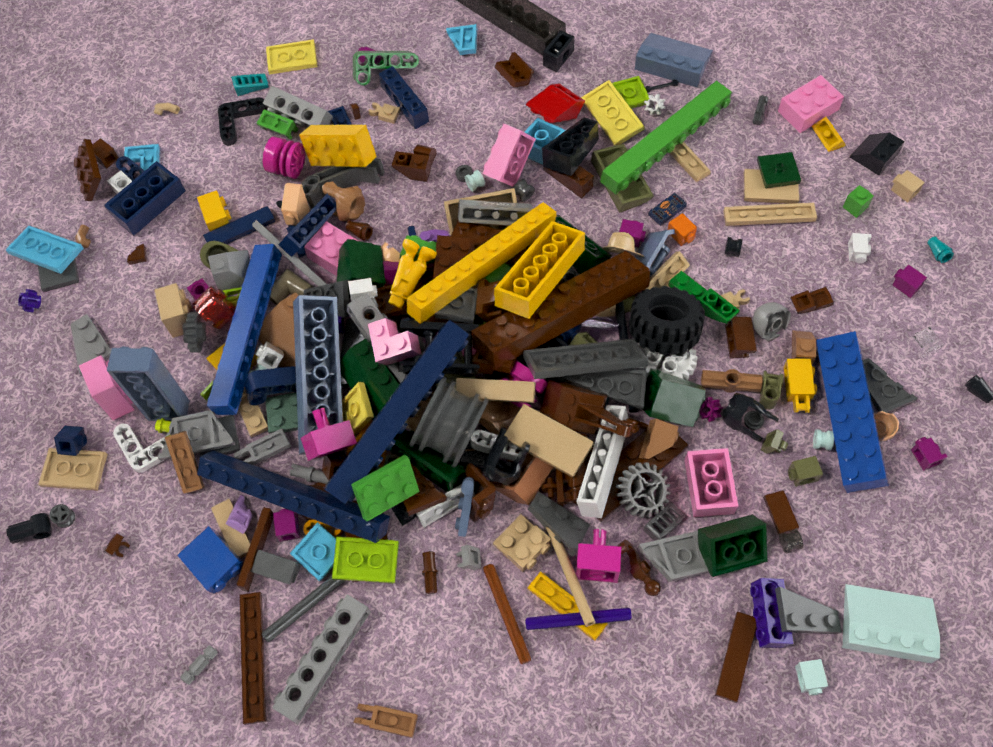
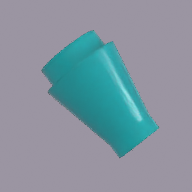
M936 236L928 240L927 244L930 246L936 261L946 263L952 259L954 253L951 247Z

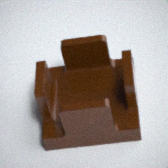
M486 279L478 280L476 315L487 323L508 311L495 306L494 288L500 281L490 283Z

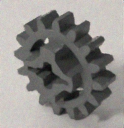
M189 312L186 323H183L184 343H188V349L191 353L201 352L203 342L207 338L206 324L201 322L202 317L198 312Z

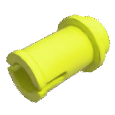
M165 418L157 419L155 430L158 433H168L171 421H166Z

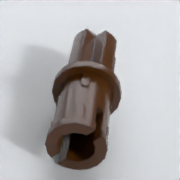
M428 551L422 553L424 567L422 575H424L426 594H435L438 591V570L436 569L435 552Z

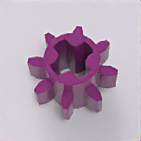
M706 397V401L701 404L699 412L702 416L701 419L708 418V421L712 422L715 421V418L722 417L720 413L724 407L719 403V399L713 400L712 397Z

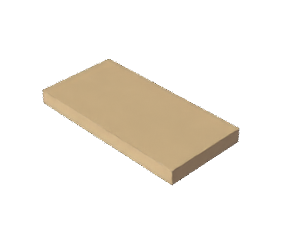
M523 404L504 435L508 437V442L520 449L525 441L530 443L529 454L572 478L594 445L592 440Z

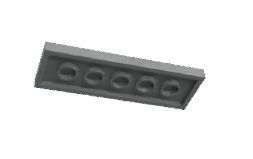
M634 339L523 351V358L534 379L582 375L594 372L600 373L612 370L619 371L629 368L637 369L648 366L647 357Z

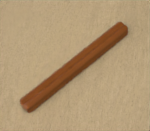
M488 564L483 567L485 576L520 664H526L531 661L530 654L493 564Z

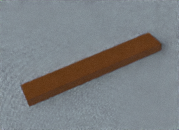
M261 592L240 594L242 709L244 725L266 722L264 641L261 634L263 632Z

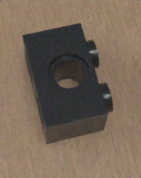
M560 30L543 51V66L557 72L574 52L575 37Z

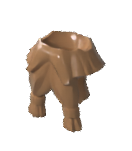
M333 181L326 182L322 186L324 194L328 193L335 198L336 211L333 214L340 221L356 220L364 213L365 199L362 190L358 186L341 188Z

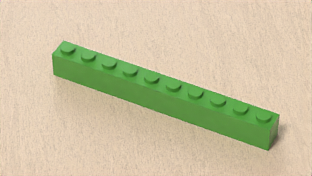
M716 80L602 171L600 182L614 194L625 190L629 183L636 181L655 162H660L666 153H671L676 145L682 144L687 136L693 135L701 125L704 126L712 116L715 117L722 108H726L731 101L732 91Z

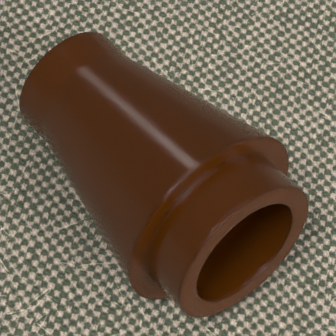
M348 221L346 224V230L362 241L369 240L373 234V228L368 223Z

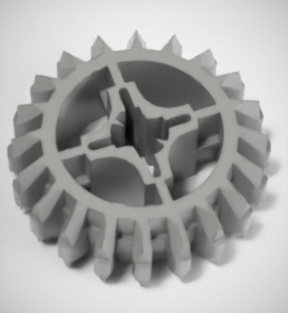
M647 462L643 465L641 463H636L635 466L630 465L628 467L629 471L624 470L622 472L624 477L618 478L622 484L616 486V488L621 489V492L616 495L623 498L619 503L621 505L626 504L624 510H631L630 514L632 516L637 514L639 518L644 516L650 518L652 514H659V510L665 509L663 503L669 502L665 497L671 494L666 490V488L671 486L670 484H665L668 477L661 476L663 470H657L656 465L650 466ZM640 474L648 475L653 481L647 482ZM633 483L634 488L631 491V484ZM649 486V487L645 488V490L643 491V494H639V493L642 492V490L644 489V487ZM640 498L647 506L642 507L638 505L634 499Z

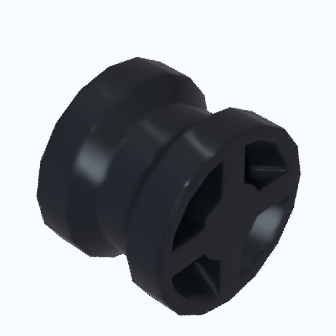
M727 237L724 255L734 254L735 257H739L743 239L734 240L732 237Z

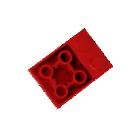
M558 83L548 86L529 100L526 106L531 108V112L540 114L546 122L552 124L576 119L585 100Z

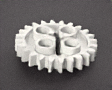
M639 345L648 359V366L639 367L638 370H646V378H648L652 368L688 380L689 375H693L694 369H696L698 356H696V350L693 348L684 353L678 352L676 355L668 356L669 353L665 355L659 352L653 353L648 348L644 349Z

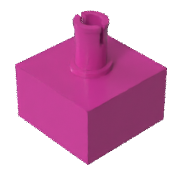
M325 408L312 411L318 429L301 437L308 461L345 450L357 444L350 421L347 420L330 425Z
M594 529L593 544L578 543L576 576L578 580L617 583L620 575L621 547L606 546L607 531L601 529V537L599 538V529Z

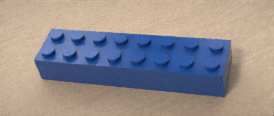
M856 331L817 339L816 344L843 486L847 493L889 486Z

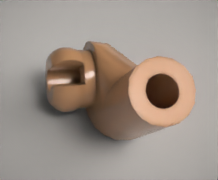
M80 225L75 240L84 248H88L91 240L86 238L89 227Z

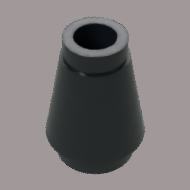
M976 374L966 382L967 391L986 404L993 400V391L983 377H979Z

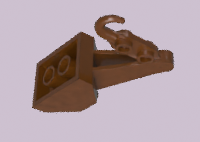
M553 378L548 381L540 413L573 431L596 434L598 428L620 436L629 437L632 433L639 431V428L648 429V424L630 418L622 421L604 409L607 395ZM600 419H603V420H605V421H607V422H609V423H611V424L617 426V428H616V427H613V426H610V425H607V424H604V423H601V422H600Z

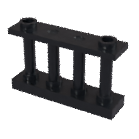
M400 320L399 334L409 331L424 337L426 350L445 323L423 322L420 324L417 321ZM455 323L469 334L466 338L469 342L464 348V364L453 363L451 367L445 368L442 372L444 374H460L464 377H472L477 375L480 364H472L471 331L479 327V324ZM413 357L400 361L398 372L408 374L416 363L413 362Z

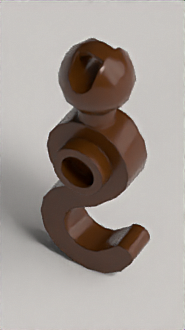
M623 540L617 546L621 547L622 555L625 552L628 554L632 576L636 580L639 579L645 583L644 590L649 596H657L661 586L658 581L651 579L649 564L645 560H640L638 552L628 540Z

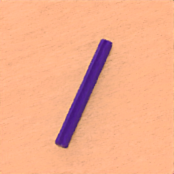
M630 608L591 611L595 624L628 621L632 618ZM580 612L527 617L525 619L527 630L585 625Z

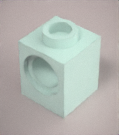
M821 659L799 662L795 666L801 693L808 692L809 696L819 695L823 693L822 690L828 687Z

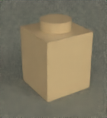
M906 170L902 175L898 174L892 181L894 185L891 191L908 203L920 192L925 182Z

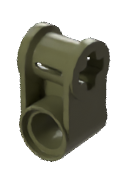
M765 370L763 371L759 403L765 409H773L776 406L781 395L784 374L776 375L767 373Z

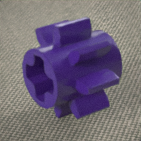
M26 289L25 293H20L18 306H21L22 310L33 313L34 308H40L41 296L37 295L35 290Z

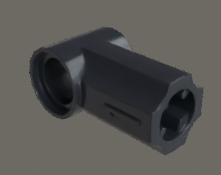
M35 514L30 517V520L8 526L6 532L9 541L14 544L32 538L44 539L50 537L52 533L49 514Z

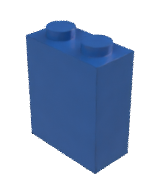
M209 526L177 555L203 587L213 594L220 592L231 578L239 575L244 564L218 532Z

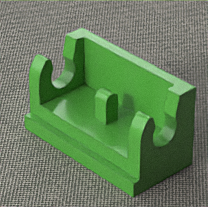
M265 109L256 123L262 129H269L291 140L293 138L291 132L297 133L298 127L293 120Z

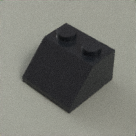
M890 132L870 134L849 158L875 174L880 175L899 154L905 141Z

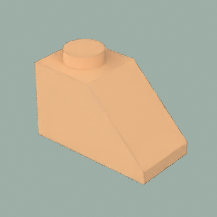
M285 184L281 211L287 225L296 226L310 212L302 184Z

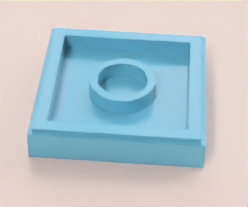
M317 522L291 551L290 555L318 581H322L333 568L336 538Z

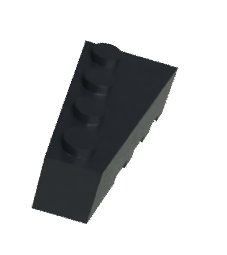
M584 117L542 148L543 167L572 176L599 140L598 121Z

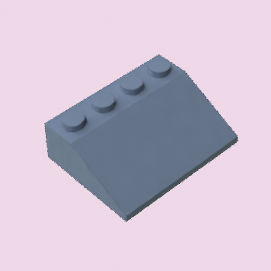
M650 33L641 44L636 55L634 70L669 80L675 79L679 83L698 88L713 50Z

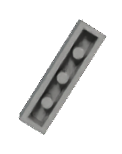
M459 199L458 220L459 222L511 225L531 211L533 207L531 204Z

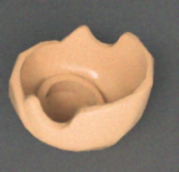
M884 411L874 413L879 440L887 441L892 439L899 429V421L893 413H886Z

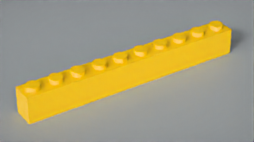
M544 202L539 204L407 297V313L420 324L477 284L478 280L485 278L532 244L551 221L555 222L557 212Z

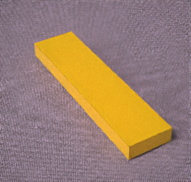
M541 571L527 587L529 591L559 614L579 612L574 597ZM597 623L588 627L576 625V627L596 641L608 623Z

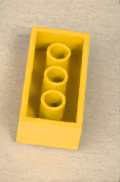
M310 125L299 134L311 166L366 167L377 157L366 125Z

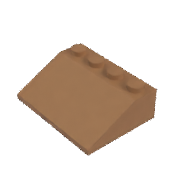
M296 292L279 302L264 318L258 338L263 346L267 341L283 350L284 356L278 365L279 368L296 366L293 301L298 297Z

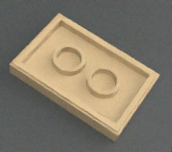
M744 169V201L795 204L799 202V184L765 188L760 170Z
M49 448L38 485L41 487L98 491L107 453L81 450L77 456L57 454L56 448Z

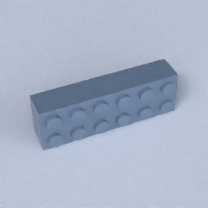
M126 346L111 349L107 372L148 421H157V419L165 418L166 421H172V418L188 414L190 400L153 349L149 347H141L139 349Z

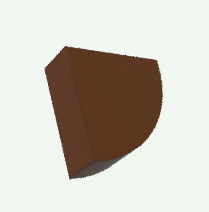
M350 104L354 119H360L361 115L358 104Z
M144 244L135 247L136 249L131 255H128L127 263L129 265L147 261Z

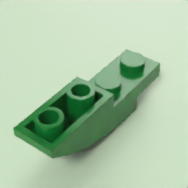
M680 271L668 283V286L671 288L676 287L678 290L687 291L689 295L693 294L702 304L705 316L727 324L740 312L738 308L710 288L707 291L683 271Z

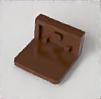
M469 463L466 466L465 477H471L475 481V496L472 498L470 518L475 523L479 519H485L490 514L494 506L497 490L494 483L487 480L477 466Z

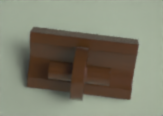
M556 469V484L553 483V478H547V484L542 485V492L548 493L549 499H553L556 492L557 504L562 507L564 504L573 503L570 490L563 491V485H569V475Z

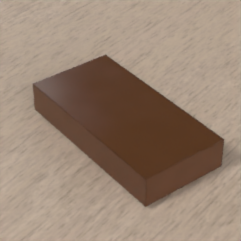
M784 490L764 495L763 499L778 535L798 530L799 525Z

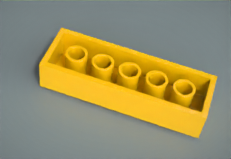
M551 221L494 288L495 306L530 319L585 250V232Z

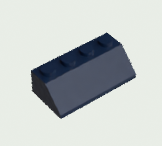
M156 161L103 206L124 229L135 236L186 190L177 176Z

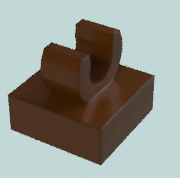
M116 533L103 552L109 556L115 553L117 557H123L124 555L119 552V547L125 546L129 548L130 545L127 542H121L124 537Z

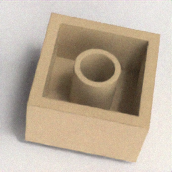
M177 283L155 289L161 321L173 338L183 335V323H186L187 314L190 312L189 309H192L189 298H186L184 290H180Z

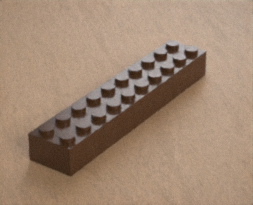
M624 251L556 286L530 319L508 311L472 330L473 348L494 369H497L523 355L524 350H532L646 289L650 283V269L629 252Z

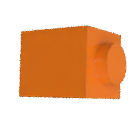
M683 213L669 222L667 230L675 229V234L670 236L680 246L690 243L695 239L697 227Z

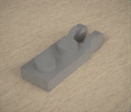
M279 429L246 445L247 447L234 453V458L240 460L250 454L251 457L244 460V462L254 465L290 448L291 445L284 430Z

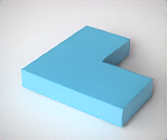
M159 144L125 147L124 156L130 158L135 163L140 162V167L144 171L156 161L159 162Z

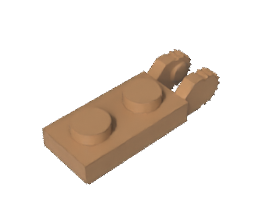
M358 704L357 709L362 712L373 713L370 721L358 717L354 719L353 723L367 726L370 729L413 738L418 719L417 714L378 705Z

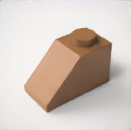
M792 330V359H811L812 365L816 358V339L813 333Z
M658 419L650 420L639 458L649 459L672 447L678 440L679 432L677 431L679 426Z

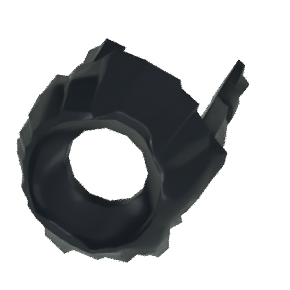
M735 393L729 400L726 409L723 410L722 417L724 422L731 429L740 431L745 435L747 434L752 439L761 442L763 437L741 425L742 417L748 407L778 422L779 418L766 411L763 405L754 400V398L741 393Z
M501 427L495 443L492 445L489 453L486 454L483 470L485 477L489 478L492 482L497 481L506 486L512 484L520 477L522 464L530 450V443L525 441L522 444L521 450L513 462L499 459L508 441V437L504 436L506 428Z

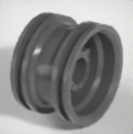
M443 376L417 426L409 446L413 447L416 444L420 446L418 450L421 452L424 448L429 447L443 454V463L446 464L447 461L453 462L451 467L455 468L489 399L486 397L484 401L479 399L480 394L478 393L470 398L456 391V382L452 381L449 384L446 382L447 378Z

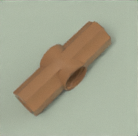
M729 369L726 372L702 370L701 386L703 388L723 389L729 393L735 391L761 392L762 375L740 373L735 369ZM728 379L733 380L735 383H730Z

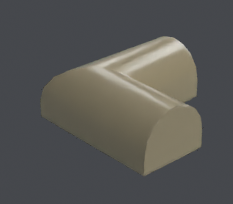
M287 268L275 280L269 300L277 305L289 294L296 292L298 295H304V290L313 288V286Z

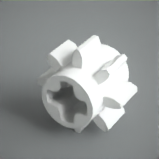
M656 94L655 98L653 95H649V100L644 101L646 103L644 110H649L650 115H654L655 112L657 115L661 114L660 110L666 108L663 106L665 99H660V94Z

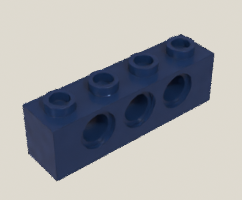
M393 66L378 73L382 89L394 104L400 107V111L414 129L429 122L428 109Z
M327 193L278 245L292 257L336 211V201Z

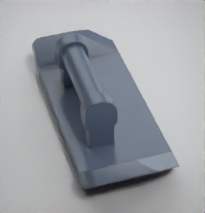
M675 229L648 233L637 253L644 255V257L634 256L650 269V277L659 269L663 260L669 254L670 249L664 242L668 235L675 234Z

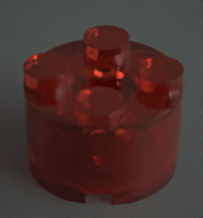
M212 286L208 287L193 302L196 312L206 322L208 320L214 323L212 326L219 330L233 317L236 305L226 299L227 295L221 289L216 290Z

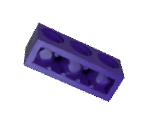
M760 578L750 583V594L754 605L753 616L756 619V637L759 641V648H784L794 644L792 632H782L775 588H785L784 579Z

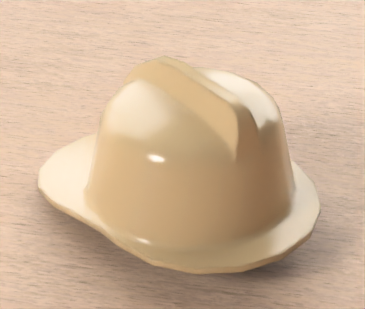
M614 232L609 239L608 245L602 248L604 251L611 253L627 251L633 256L644 257V255L635 252L634 239L629 233Z

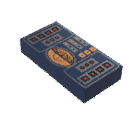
M674 192L651 209L648 215L661 226L683 210L687 203Z

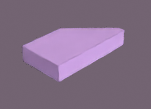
M240 495L225 524L244 534L253 516L250 509H247L244 503V496Z

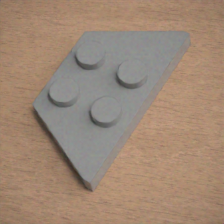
M211 410L172 418L169 426L170 430L166 434L168 436L186 431L194 454L235 445V441ZM165 439L162 453L158 455L160 461L172 459Z
M698 531L646 542L638 546L639 551L669 582L709 572L699 550Z

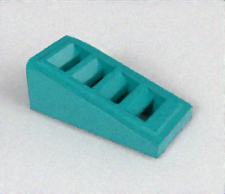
M265 73L231 77L237 96L269 88Z

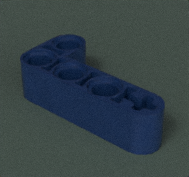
M296 366L250 372L245 383L249 404L253 406L263 404L267 399V395L297 392Z

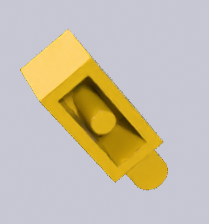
M787 359L783 366L787 402H793L794 413L799 411L809 413L810 402L813 396L817 394V385L813 382L815 367L811 365V359Z

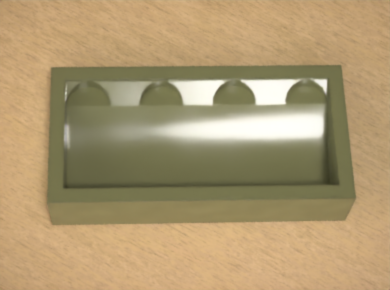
M624 144L593 151L590 161L600 179L602 171L628 151ZM642 174L636 181L629 183L625 190H621L617 194H614L605 186L619 213L637 207L654 197Z

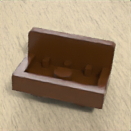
M516 52L511 53L509 60L496 62L495 65L500 75L514 88L529 85L534 73Z

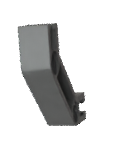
M377 158L366 167L332 166L306 177L302 182V187L310 208L313 209L326 195L322 190V186L326 182L333 181L341 188H347L359 182L378 184L380 181L378 174L383 176L385 171L381 159Z

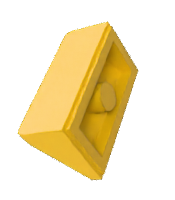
M827 116L811 126L828 152L846 146Z

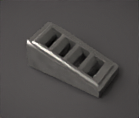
M671 502L664 510L652 518L644 526L643 530L654 541L664 539L686 518V515ZM670 509L679 516L677 519L669 512ZM665 514L673 521L672 524L664 517ZM659 520H662L668 527L665 528V527H664L660 522H658V521H659ZM656 525V526L659 527L663 532L660 533V532H659L658 530H656L653 526Z

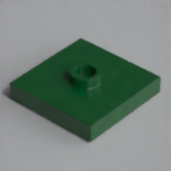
M792 152L757 157L765 188L800 184L801 178Z

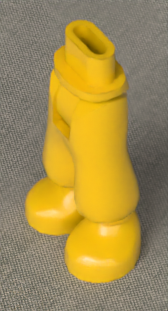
M404 239L402 243L406 254L402 255L399 260L396 276L389 293L391 296L388 303L398 308H402L404 303L407 302V297L412 294L418 281L427 269L426 262L435 259L437 255L434 250L423 246L420 249L417 261H414L420 246L409 239Z

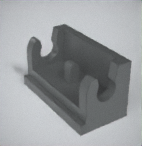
M258 550L251 572L291 584V582H295L301 564Z

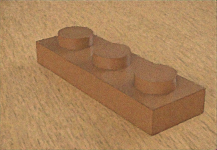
M182 431L166 436L165 440L183 494L204 488L202 477L197 475L198 465L187 432Z

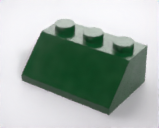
M753 514L698 529L699 550L712 577L768 562L766 523Z

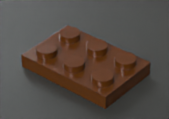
M84 139L82 145L78 148V156L74 158V167L77 168V179L80 181V191L84 195L85 201H92L101 181V175L91 139Z

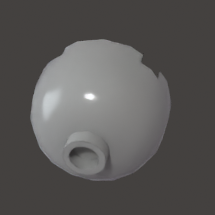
M767 302L755 310L752 322L753 328L765 340L773 341L780 336V334H776L782 328L784 330L787 328L791 313L786 307L777 302Z

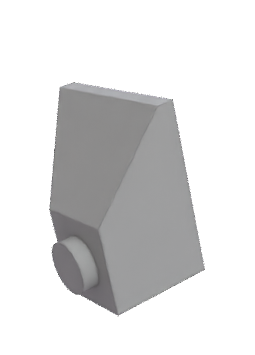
M248 250L208 256L212 276L219 293H223V290L242 287L246 270L250 263Z

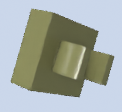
M778 429L767 433L760 450L766 454L773 451L778 453L781 450L786 451L788 443L781 440L784 433Z

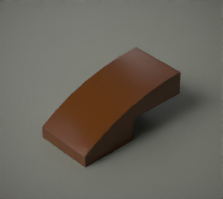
M827 287L810 293L807 290L790 297L797 314L808 313L834 305Z

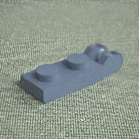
M465 477L462 483L461 491L464 497H460L458 509L462 510L461 518L457 517L455 529L459 530L458 536L465 537L467 534L475 481L471 477Z

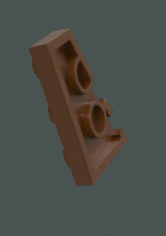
M411 463L420 492L402 501L409 516L447 501L446 495L439 492L434 487V484L423 477L420 471Z

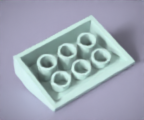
M846 584L842 648L926 663L935 662L940 659V634L933 599Z

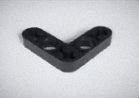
M257 97L221 104L218 107L220 137L224 145L231 146L237 142L235 118L262 114L264 109L267 110V107L263 104V98ZM247 107L246 110L239 111V108ZM227 122L232 123V124H231L230 126H228V127H224V126H223V125H224L225 123H227Z

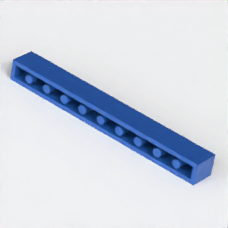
M275 244L255 245L251 254L250 263L246 270L239 299L237 300V306L232 317L225 346L223 347L212 390L207 401V407L216 415H237L271 290L282 257V253Z

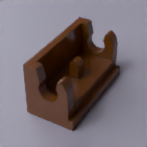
M735 316L725 324L730 359L749 358L750 353L757 351L751 317Z

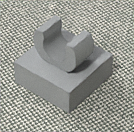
M470 545L461 546V551L456 555L462 558V563L457 564V567L471 570L481 569L480 549Z

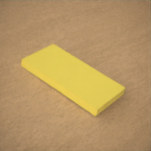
M610 80L581 97L585 100L584 105L595 120L598 121V124L614 146L624 143L645 129L644 125Z

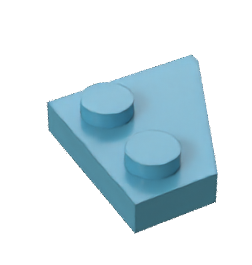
M476 24L446 28L449 38L460 55L476 53L478 31Z

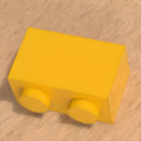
M217 190L197 197L205 223L210 232L230 223L231 215L229 210L224 208L227 206L223 196H219Z

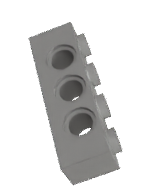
M271 86L263 102L268 108L267 111L275 114L279 113L283 117L292 119L300 127H304V125L307 127L310 125H329L333 118L327 110L274 86Z

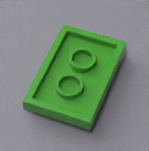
M406 455L351 484L365 521L373 519L420 492L409 457Z

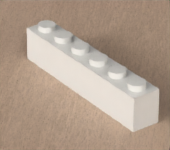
M606 406V410L623 421L629 418L626 406ZM602 419L601 423L617 428V426ZM599 428L577 498V504L582 516L602 518L625 440L624 436Z

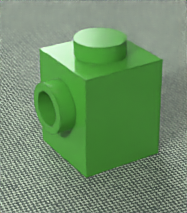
M859 185L847 196L843 208L857 218L869 207L874 195Z

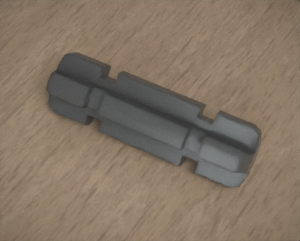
M761 95L759 97L752 121L753 124H762L769 99L767 96Z

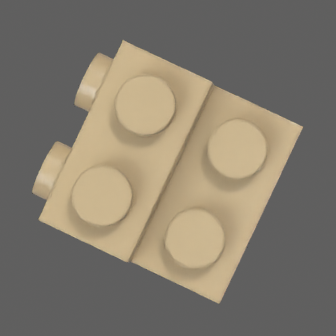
M522 514L493 542V545L522 572L526 568L530 570L536 564V558L540 554H546L551 548V538L537 525L534 526Z

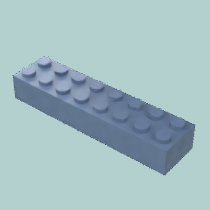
M298 295L293 301L299 455H306L301 437L318 429L312 411L325 408L330 425L343 422L337 297Z

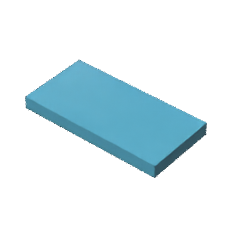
M28 226L7 247L6 251L12 256L61 274L84 248L79 243Z

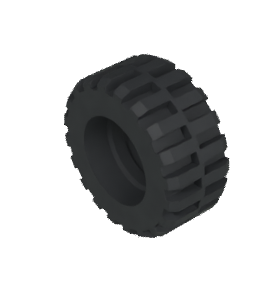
M662 286L661 288L652 287L651 290L646 289L638 294L635 300H633L629 332L633 339L640 343L639 345L642 348H648L650 352H659L662 355L670 353V355H676L678 352L684 353L692 349L699 342L705 319V311L700 301L693 294L689 295L685 290L681 291L676 287L668 288V286Z

